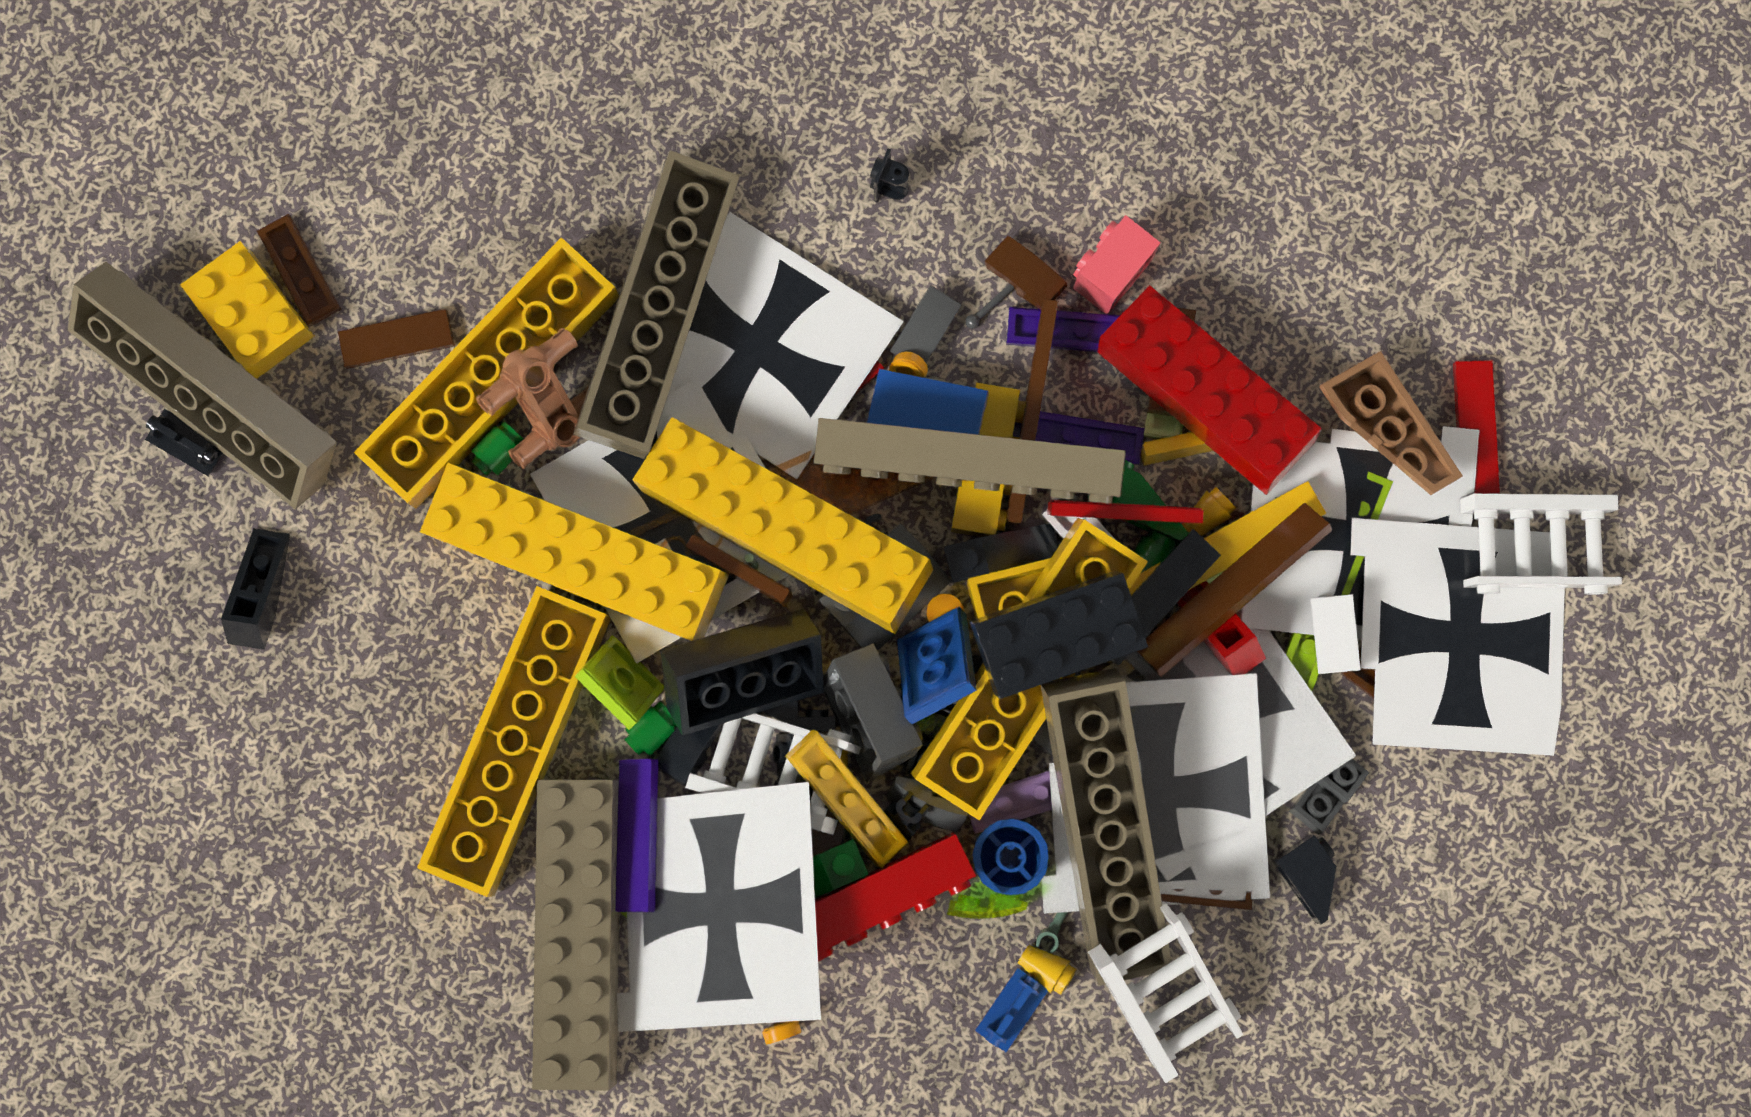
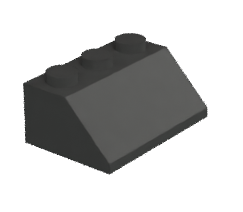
M901 523L887 536L929 558L933 571L897 632L951 582L950 578L930 553ZM826 595L819 599L820 605L861 648L874 643L878 651L895 635Z
M874 643L833 659L823 676L824 695L842 733L851 735L849 743L861 747L859 755L852 754L866 783L875 780L912 758L923 745L920 727L917 722L911 724L904 717L902 691L899 687H894L889 676L890 668L888 661L882 653H878Z

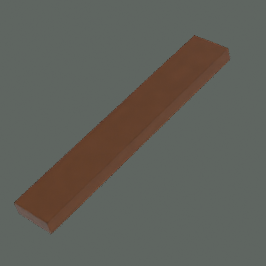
M1045 299L1042 302L1020 431V439L1035 441L1059 301ZM1012 485L1006 519L1009 522L1021 523L1026 494L1012 493Z
M1303 503L1145 638L1148 647L1136 651L1137 655L1162 677L1332 531L1330 523L1306 503Z

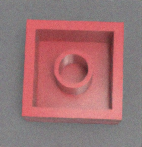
M1126 215L1119 224L1112 221L1099 237L1101 240L1096 246L1098 248L1097 251L1094 252L1089 249L1076 265L1077 270L1073 274L1077 278L1073 289L1105 314H1109L1143 273L1153 260L1161 242Z

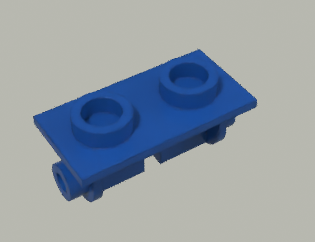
M1017 968L975 1031L995 1047L1007 1052L1048 990L1038 981Z

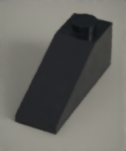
M1048 523L944 546V552L952 584L956 586L967 583L969 578L1049 559L1057 550L1058 544L1054 528Z
M253 528L221 617L228 644L265 650L276 616L290 534Z

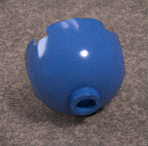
M1016 819L999 820L986 827L976 839L972 854L974 870L981 882L994 892L1005 895L1024 894L1036 887L1046 874L1049 860L1047 843L1041 833L1028 822Z

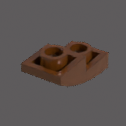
M1007 236L984 261L989 271L1014 286L1018 296L1040 310L1045 299L1055 301L1067 287V282L1051 267L1010 236Z

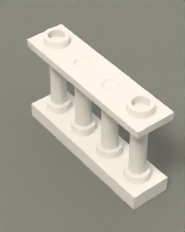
M1472 494L1460 499L1461 514H1474V519L1478 520L1480 576L1463 580L1465 588H1477V594L1501 593L1500 588H1584L1585 594L1598 595L1607 594L1608 587L1622 584V577H1603L1601 520L1605 519L1604 514L1618 510V495ZM1498 514H1510V520H1514L1516 576H1496L1494 519L1498 518ZM1533 514H1546V520L1550 521L1552 576H1532L1530 519H1533ZM1569 514L1581 515V520L1585 521L1588 577H1568L1565 520L1569 519Z
M758 714L726 722L723 725L709 771L705 770L703 777L690 773L685 788L703 794L758 788L757 783L774 730L777 729L794 734L789 751L810 730ZM741 719L760 724L743 780L742 782L738 781L735 788L725 784L727 777L723 775ZM829 729L827 736L820 734L839 758L842 750L859 755L861 747L849 743L851 735ZM787 758L778 785L795 783L798 771ZM813 791L810 800L811 828L833 835L838 820L826 817L828 809L824 808V802Z
M1164 904L1160 909L1169 923L1166 927L1119 956L1116 953L1109 956L1101 944L1088 951V954L1152 1065L1163 1081L1167 1083L1178 1076L1171 1061L1176 1059L1175 1054L1224 1023L1236 1038L1241 1037L1243 1033L1236 1022L1241 1018L1240 1013L1230 998L1223 999L1189 937L1190 934L1194 933L1189 921L1182 912L1175 915L1170 907ZM1176 938L1178 939L1185 954L1135 985L1133 982L1125 983L1123 976L1128 973L1126 969ZM1190 968H1194L1201 981L1200 983L1151 1013L1149 1010L1144 1013L1141 1011L1139 1005L1144 1002L1143 998ZM1205 997H1210L1216 1011L1167 1041L1165 1038L1160 1041L1157 1039L1155 1033L1160 1031V1025Z

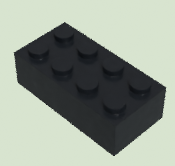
M1119 571L1095 577L970 621L994 695L999 699L1148 647L1124 574Z
M804 609L661 650L666 706L682 736L824 693L821 634Z

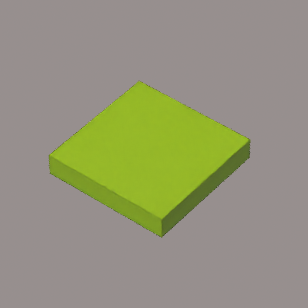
M613 635L603 643L575 675L628 730L640 720L665 688L641 662H635L630 651Z

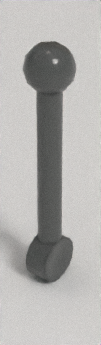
M1009 284L975 315H969L965 321L966 326L970 329L977 328L980 319L1015 289L1014 286Z

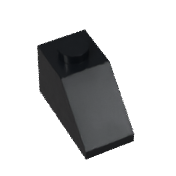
M1307 835L1274 858L1272 862L1313 921L1317 924H1323L1328 920L1337 867L1331 858L1335 856V853L1323 837L1317 839L1315 835Z

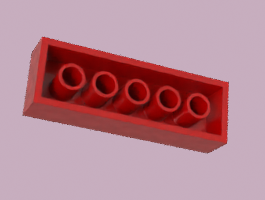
M1150 285L1100 336L1097 353L1265 495L1277 485L1315 444L1322 429Z
M951 832L886 864L883 868H878L870 872L869 875L831 891L830 894L815 900L818 962L831 956L834 951L832 947L843 941L849 947L867 938L868 933L866 930L878 924L883 930L903 920L900 913L912 907L918 913L936 904L935 896L947 890L952 896L971 887L969 879L975 877L976 874L957 835Z

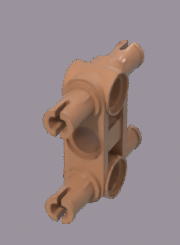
M564 328L559 329L554 336L539 347L531 346L526 351L520 349L511 352L504 360L500 378L481 395L476 397L480 407L491 416L504 404L516 397L532 425V432L513 449L508 451L512 460L519 467L521 466L522 469H525L529 463L546 450H555L559 446L570 447L580 438L573 435L589 386L570 400L553 371L554 365L573 348L578 346L573 335Z

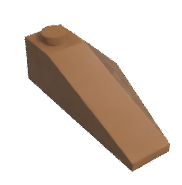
M1381 351L1319 386L1343 422L1428 494L1433 495L1463 477Z

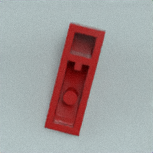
M1207 580L1188 590L1175 604L1177 608H1182L1209 585ZM1236 613L1203 641L1230 675L1246 674L1266 659L1257 637Z

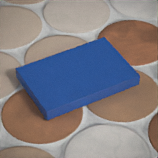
M879 369L867 423L980 435L989 392L988 390Z
M960 606L897 640L904 717L911 724L977 691L967 614Z

